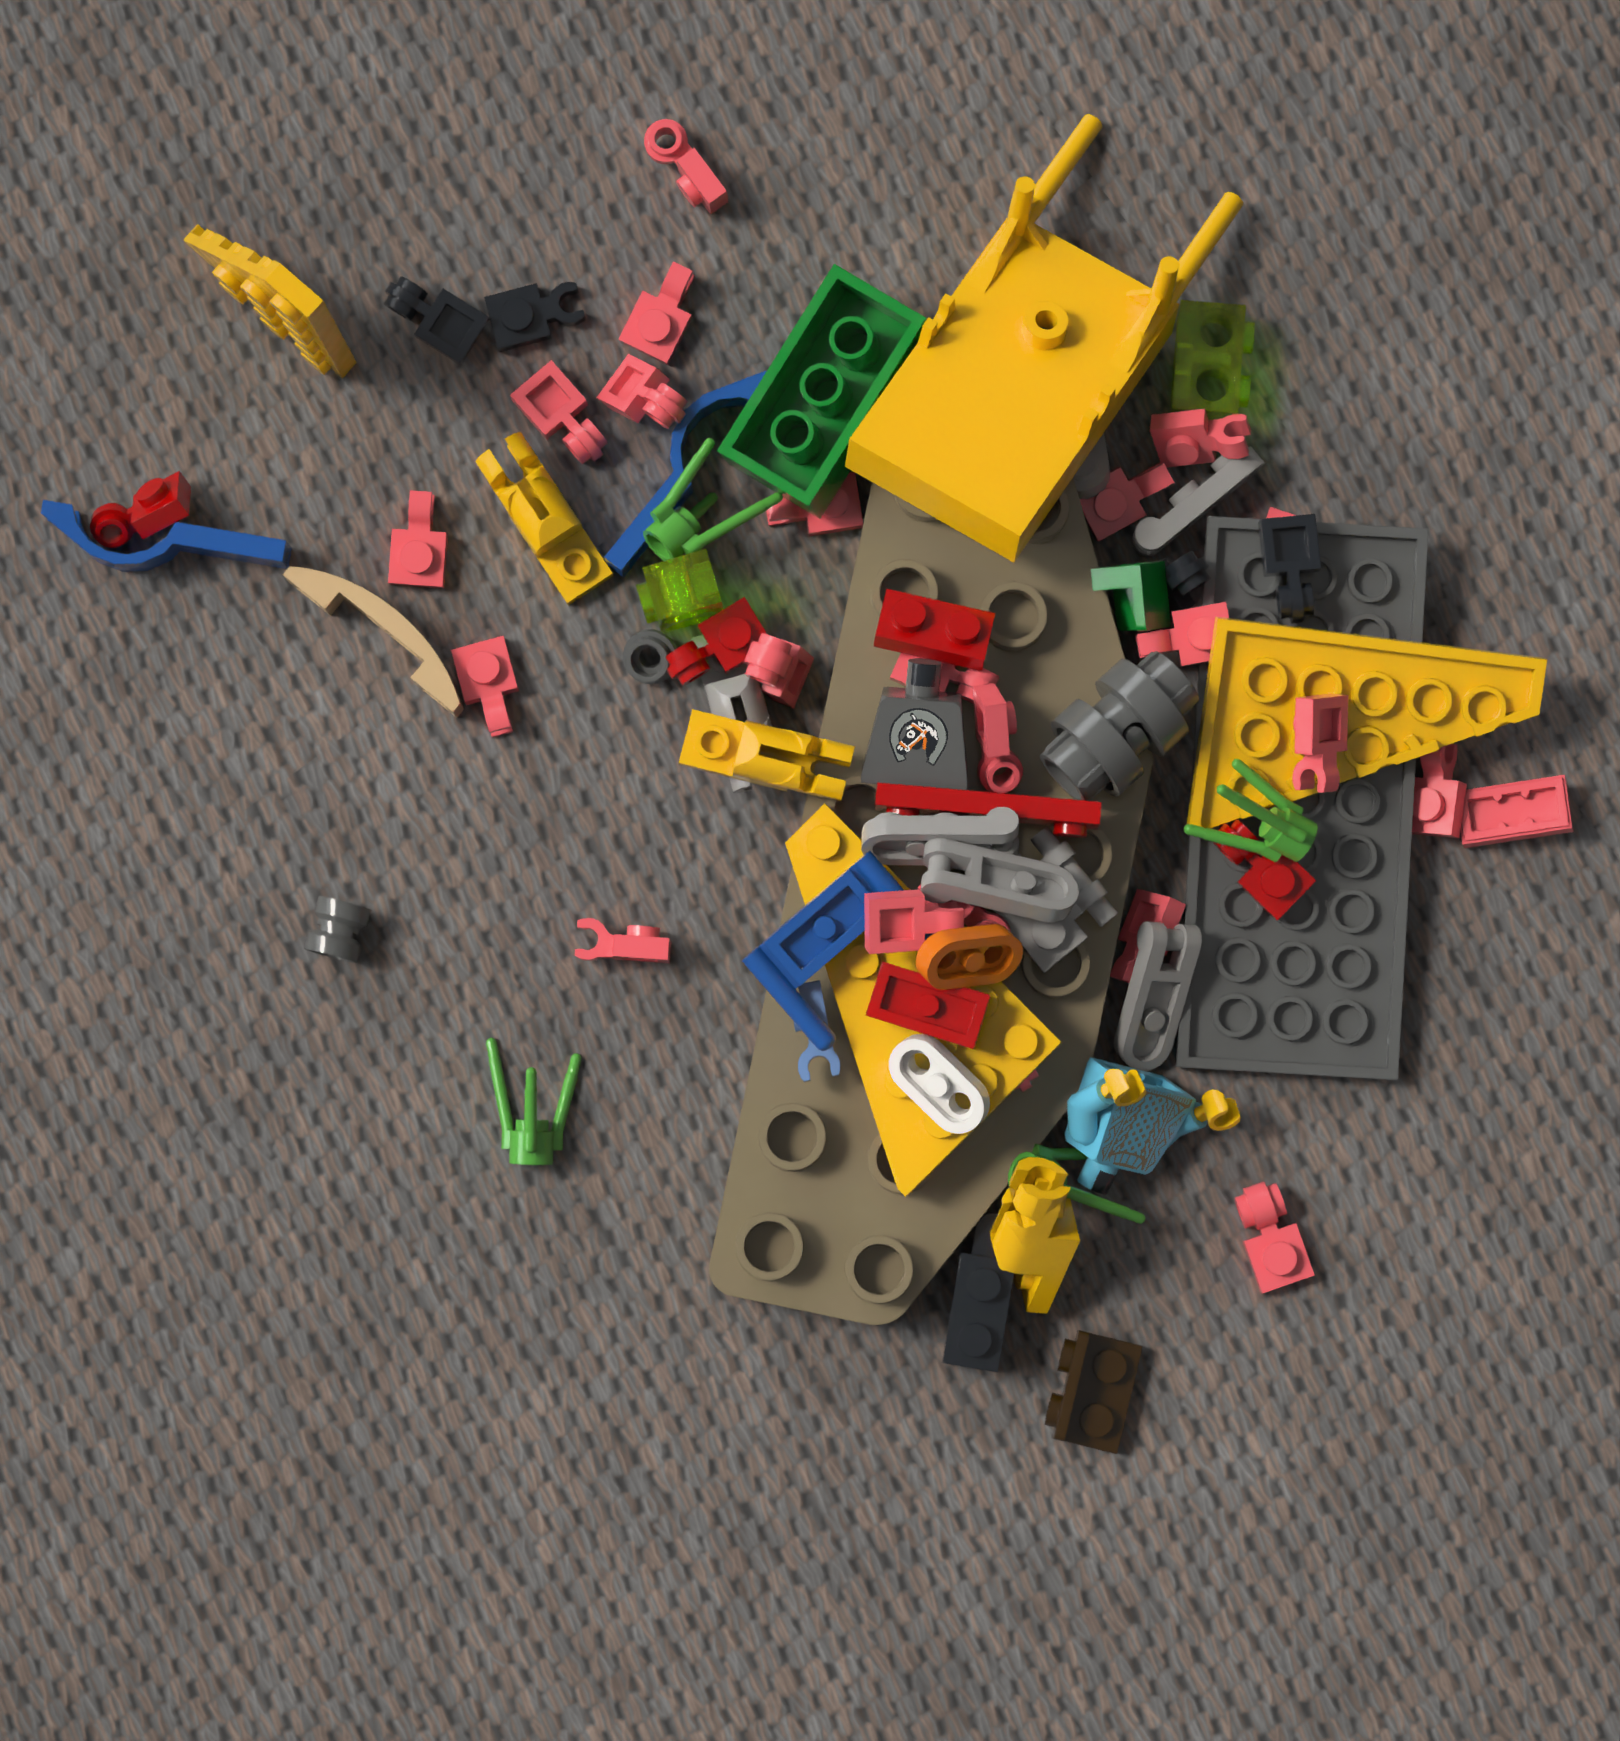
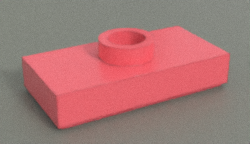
M1565 775L1466 790L1461 825V839L1464 848L1574 832Z

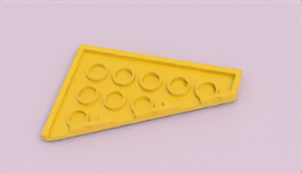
M199 224L184 238L183 241L215 268L212 274L220 281L218 284L242 305L249 300L254 305L253 309L261 316L259 319L282 340H285L289 335L295 341L294 345L301 351L300 355L325 376L332 369L343 379L357 363L325 302L281 263L275 260L272 261L266 256L261 257L254 250L243 247L237 242L232 243L226 237L209 229L205 231Z
M1215 617L1187 824L1213 828L1239 818L1244 819L1253 816L1219 795L1217 787L1221 784L1241 793L1266 809L1276 806L1232 767L1234 759L1242 760L1248 767L1258 773L1292 802L1318 793L1316 773L1314 775L1315 785L1313 789L1295 790L1293 786L1294 768L1305 756V754L1295 753L1293 722L1296 697L1330 693L1348 695L1347 751L1337 752V768L1340 776L1339 783L1356 777L1367 776L1393 764L1398 765L1438 751L1441 747L1469 737H1478L1492 732L1506 724H1515L1539 715L1547 659Z
M825 803L785 842L805 905L863 856L861 839ZM883 865L904 890H911L887 865ZM864 931L826 963L825 968L897 1189L907 1197L978 1126L962 1134L950 1133L942 1129L893 1081L889 1071V1058L893 1049L907 1037L922 1033L866 1016V1011L882 961L918 972L916 968L918 951L869 954L865 948ZM1002 981L995 984L967 987L991 995L975 1050L936 1038L986 1087L990 1097V1108L985 1119L1062 1044L1061 1040ZM916 1053L915 1062L917 1066L928 1070L930 1062L927 1056L922 1053ZM956 1093L955 1101L958 1106L963 1109H970L971 1103L968 1096L964 1093Z

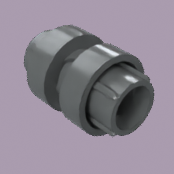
M1151 652L1138 665L1129 660L1120 659L1095 682L1096 689L1102 698L1092 707L1088 703L1076 699L1051 721V728L1056 738L1045 747V751L1040 754V759L1054 780L1073 799L1091 801L1102 790L1112 796L1119 797L1144 774L1143 766L1138 758L1143 751L1148 749L1158 756H1164L1189 733L1187 723L1183 717L1199 701V695L1184 673L1160 652Z

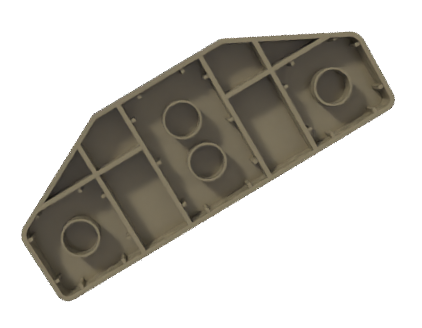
M1073 478L1014 563L872 482L819 738L855 746L850 768L825 762L815 764L814 775L821 774L845 780L846 785L841 801L807 794L801 826L825 803L861 839L863 825L877 815L886 813V811L875 810L877 784L861 783L863 761L883 687L906 688V686L890 680L900 652L873 647L886 589L995 613L983 668L1000 677L996 686L1000 688V693L1004 700L1012 701L1014 705L1017 732L1016 734L1009 735L1010 751L1017 755L1023 767V776L1020 783L1012 791L1005 794L1073 799L1054 780L1040 759V754L1045 751V747L1056 738L1051 728V721L1076 699H1080L1092 707L1102 698L1096 689L1095 682L1120 659H1125L1106 590L1093 591L1091 569L1099 568ZM956 666L958 671L966 672L967 670L966 667ZM949 682L945 692L956 693L959 685ZM962 699L968 768L967 790L989 792L983 787L977 775V767L982 755L981 745L976 738L974 704ZM1146 749L1138 756L1143 766L1144 774L1119 797L1112 796L1102 790L1091 800L1102 802L1098 830L1087 829L1086 838L1056 836L1061 843L1066 840L1074 849L1076 854L1073 858L1092 882L1098 879L1108 891L1105 897L1118 914L1100 927L1091 914L1085 911L1074 920L1088 937L1084 942L1044 974L1023 949L1019 966L1008 978L1002 981L1061 1040L1062 1044L1036 1068L1039 1076L1030 1081L1031 1088L1024 1092H1021L1019 1088L1013 1091L907 1197L897 1189L825 965L804 983L820 980L828 1026L836 1036L833 1049L840 1060L841 1069L839 1076L832 1077L830 1063L827 1059L816 1057L810 1061L808 1066L811 1081L803 1082L798 1072V1061L801 1054L808 1047V1037L803 1031L795 1032L793 1020L766 990L709 1263L710 1278L718 1290L733 1297L868 1325L890 1323L906 1312L1008 1185V1173L1014 1159L1023 1152H1032L1035 1143L1041 1144L1067 1111V1101L1072 1094L1078 1092L1088 1060L1094 1056L1154 760L1151 751ZM1007 767L997 769L994 775L1002 774ZM920 814L919 816H934V815H922V814ZM1019 823L1017 837L1019 839V853L1022 857L1039 861L1043 858L1042 854L1030 840L1048 825ZM1048 826L1053 833L1054 826ZM887 865L911 890L918 889V886L921 884L922 875L928 871L925 865ZM793 866L780 927L805 906ZM954 868L950 870V872L965 875V871ZM984 908L988 912L994 913L991 909Z

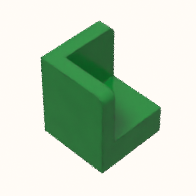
M1165 561L1122 564L1091 569L1093 591L1113 589L1116 624L1119 631H1150L1171 627Z

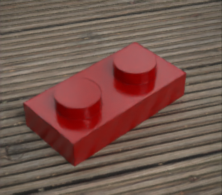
M886 589L873 647L982 671L995 613Z
M882 961L866 1016L975 1050L991 995L967 987L947 990L936 989L920 973Z

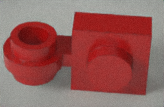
M180 471L164 479L154 478L142 485L137 493L133 495L132 507L127 509L118 503H107L97 508L91 516L90 532L97 542L108 548H116L127 543L135 532H138L142 539H145L189 516L191 486Z
M741 598L698 624V629L708 644L698 648L694 640L678 647L665 657L670 664L666 670L672 680L678 678L682 686H685L710 671L711 668L706 661L714 656L726 674L743 665L752 641L758 642L761 633L767 634L746 598Z
M1237 819L1230 826L1225 823L1219 829L1222 832L1259 841ZM1213 843L1236 866L1244 859L1252 866L1237 883L1276 921L1316 882L1298 862H1294L1281 855L1277 862H1273L1264 856L1260 857L1254 852Z

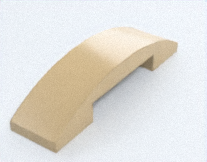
M289 566L284 572L283 576L291 585L330 616L345 599L423 662L410 677L415 685L456 718L462 713L464 708L459 693L437 653L411 622L395 608L363 587L326 572Z

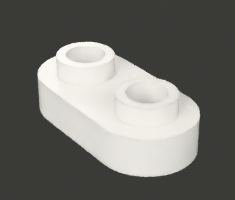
M914 1034L904 1039L893 1049L889 1058V1071L893 1081L942 1129L950 1133L962 1134L973 1130L985 1119L990 1108V1097L986 1087L940 1041L926 1034ZM916 1053H922L927 1056L930 1062L928 1070L917 1066L915 1062ZM960 1092L968 1096L971 1103L970 1109H963L958 1106L955 1101L956 1093Z

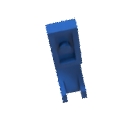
M766 371L703 394L684 410L686 415L680 423H677L672 432L670 450L672 474L604 556L606 564L624 578L649 547L643 537V531L654 522L650 512L665 499L684 471L682 455L688 435L702 418L719 409L745 407ZM691 482L674 506V510L678 506H682L693 493Z
M43 500L41 514L98 563L122 572L149 571L171 561L180 551L284 569L289 567L292 547L286 540L175 522L168 535L148 550L131 554L106 551L91 541L84 531L80 512L75 511L72 504Z

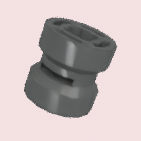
M318 896L314 912L318 918L317 924L321 925L320 930L315 929L308 933L304 949L339 960L358 963L362 947L358 940L354 939V935H360V931L368 926L372 910L345 901Z

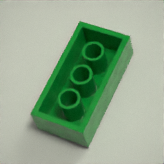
M833 264L717 452L729 465L772 491L781 493L787 500L821 519L851 471L845 467L850 437L917 345L922 326L927 318L843 268Z

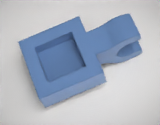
M820 980L803 983L798 987L800 995L828 1026ZM794 1022L795 1032L802 1031ZM808 1038V1047L801 1054L798 1061V1072L803 1082L811 1081L808 1066L810 1061L816 1057L827 1059L830 1063L832 1077L839 1076L841 1069L840 1060L833 1046L828 1050L821 1051Z

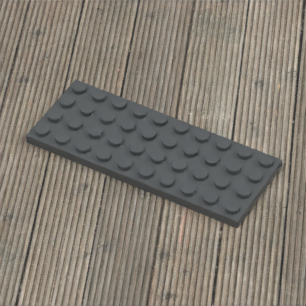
M1207 517L1204 559L1209 565L1205 571L1211 579L1203 585L1202 606L1226 602L1229 618L1414 642L1423 641L1429 528L1316 522L1321 570L1319 572L1300 574L1301 584L1311 583L1314 598V615L1304 617L1302 623H1291L1289 618H1279L1276 601V587L1286 585V575L1264 577L1258 528L1260 519ZM1209 662L1198 664L1197 693L1199 701L1196 703L1192 781ZM1416 758L1398 765L1393 764L1381 768L1377 772L1361 778L1356 777L1341 782L1337 791L1318 792L1293 801V803L1303 807L1302 815L1317 823L1318 826L1311 848L1301 860L1297 861L1316 882L1277 921L1237 883L1252 867L1245 859L1236 866L1213 844L1214 842L1189 835L1184 924L1198 926L1202 936V943L1178 1025L1176 1067L1398 1080ZM1255 816L1237 819L1259 841L1264 842L1265 839L1259 836L1262 820ZM1235 820L1230 821L1226 824L1230 826ZM1224 824L1211 829L1219 830Z

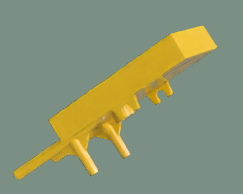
M1090 114L1084 115L1036 184L1027 176L1017 179L1008 217L952 296L945 293L942 297L934 319L927 318L922 326L917 345L852 434L848 444L846 468L1013 563L1171 336L1180 305L1177 303L1178 299L1243 206V201L1238 195L1226 192L1179 261L1171 256L1161 259L1152 288L1036 225V220L1102 129L1101 121Z

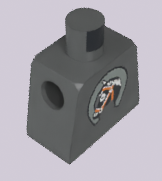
M922 658L909 659L906 688L883 687L863 761L861 783L877 784L879 782L967 790L968 768L962 697L959 693L939 691L942 664L940 661Z

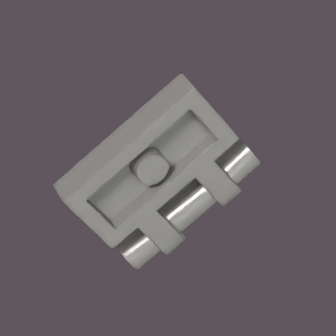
M1048 826L1036 834L1030 841L1042 854L1043 858L1040 861L1064 868L1077 882L1079 895L1070 914L1057 922H1043L992 910L1008 922L1011 933L1019 939L1025 952L1043 974L1088 938L1074 921L1085 911H1088L1099 926L1102 927L1118 914L1105 897L1108 893L1098 879L1092 882L1073 858L1076 854L1074 849L1066 840L1061 843Z

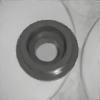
M654 629L639 631L628 640L624 647V666L627 672L641 683H661L670 677L666 670L670 664L665 657L677 648L672 639L661 631ZM646 647L655 648L660 654V662L657 664L647 662L643 656V649Z

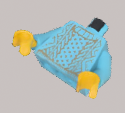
M1090 1057L1078 1092L1072 1094L1067 1101L1068 1124L1064 1133L1065 1139L1088 1157L1077 1179L1078 1182L1092 1191L1108 1194L1119 1169L1144 1175L1152 1172L1168 1147L1179 1137L1206 1127L1207 1121L1209 1127L1216 1131H1223L1236 1126L1241 1119L1236 1100L1233 1098L1225 1099L1222 1092L1212 1089L1203 1094L1201 1105L1199 1102H1196L1194 1097L1162 1075Z

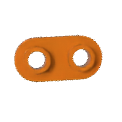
M1000 924L945 929L934 933L923 942L916 956V968L934 988L940 990L995 984L1008 978L1017 969L1022 959L1023 947L1019 939L1005 926Z

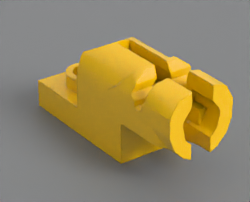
M517 432L505 438V441L508 444V450L523 472V478L516 483L510 481L490 449L481 454L475 462L522 537L569 606L614 575L523 434Z
M692 709L679 765L786 792L789 789L841 801L846 781L821 774L814 775L815 764L825 762L850 768L855 746L749 720L742 722Z
M1027 1157L1018 1162L1009 1181V1188L1001 1199L1002 1206L990 1231V1237L999 1268L1003 1271L1014 1273V1284L1017 1289L1022 1291L1026 1312L1047 1314L1079 1245L1080 1237L1071 1199L1067 1198L1071 1187L1064 1186L1068 1173L1055 1162L1038 1157Z

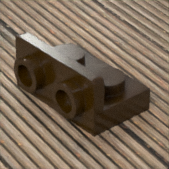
M1077 1330L1075 1341L1064 1339L1057 1371L1065 1372L1067 1376L1062 1395L1053 1392L1051 1394L1044 1425L1054 1427L1053 1439L1114 1454L1118 1453L1143 1346Z

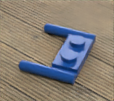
M868 851L859 858L849 869L844 871L742 960L745 966L809 1040L821 1051L830 1049L836 1041V1036L796 988L806 982L865 931L864 893L904 890L871 851ZM934 933L925 934V940Z

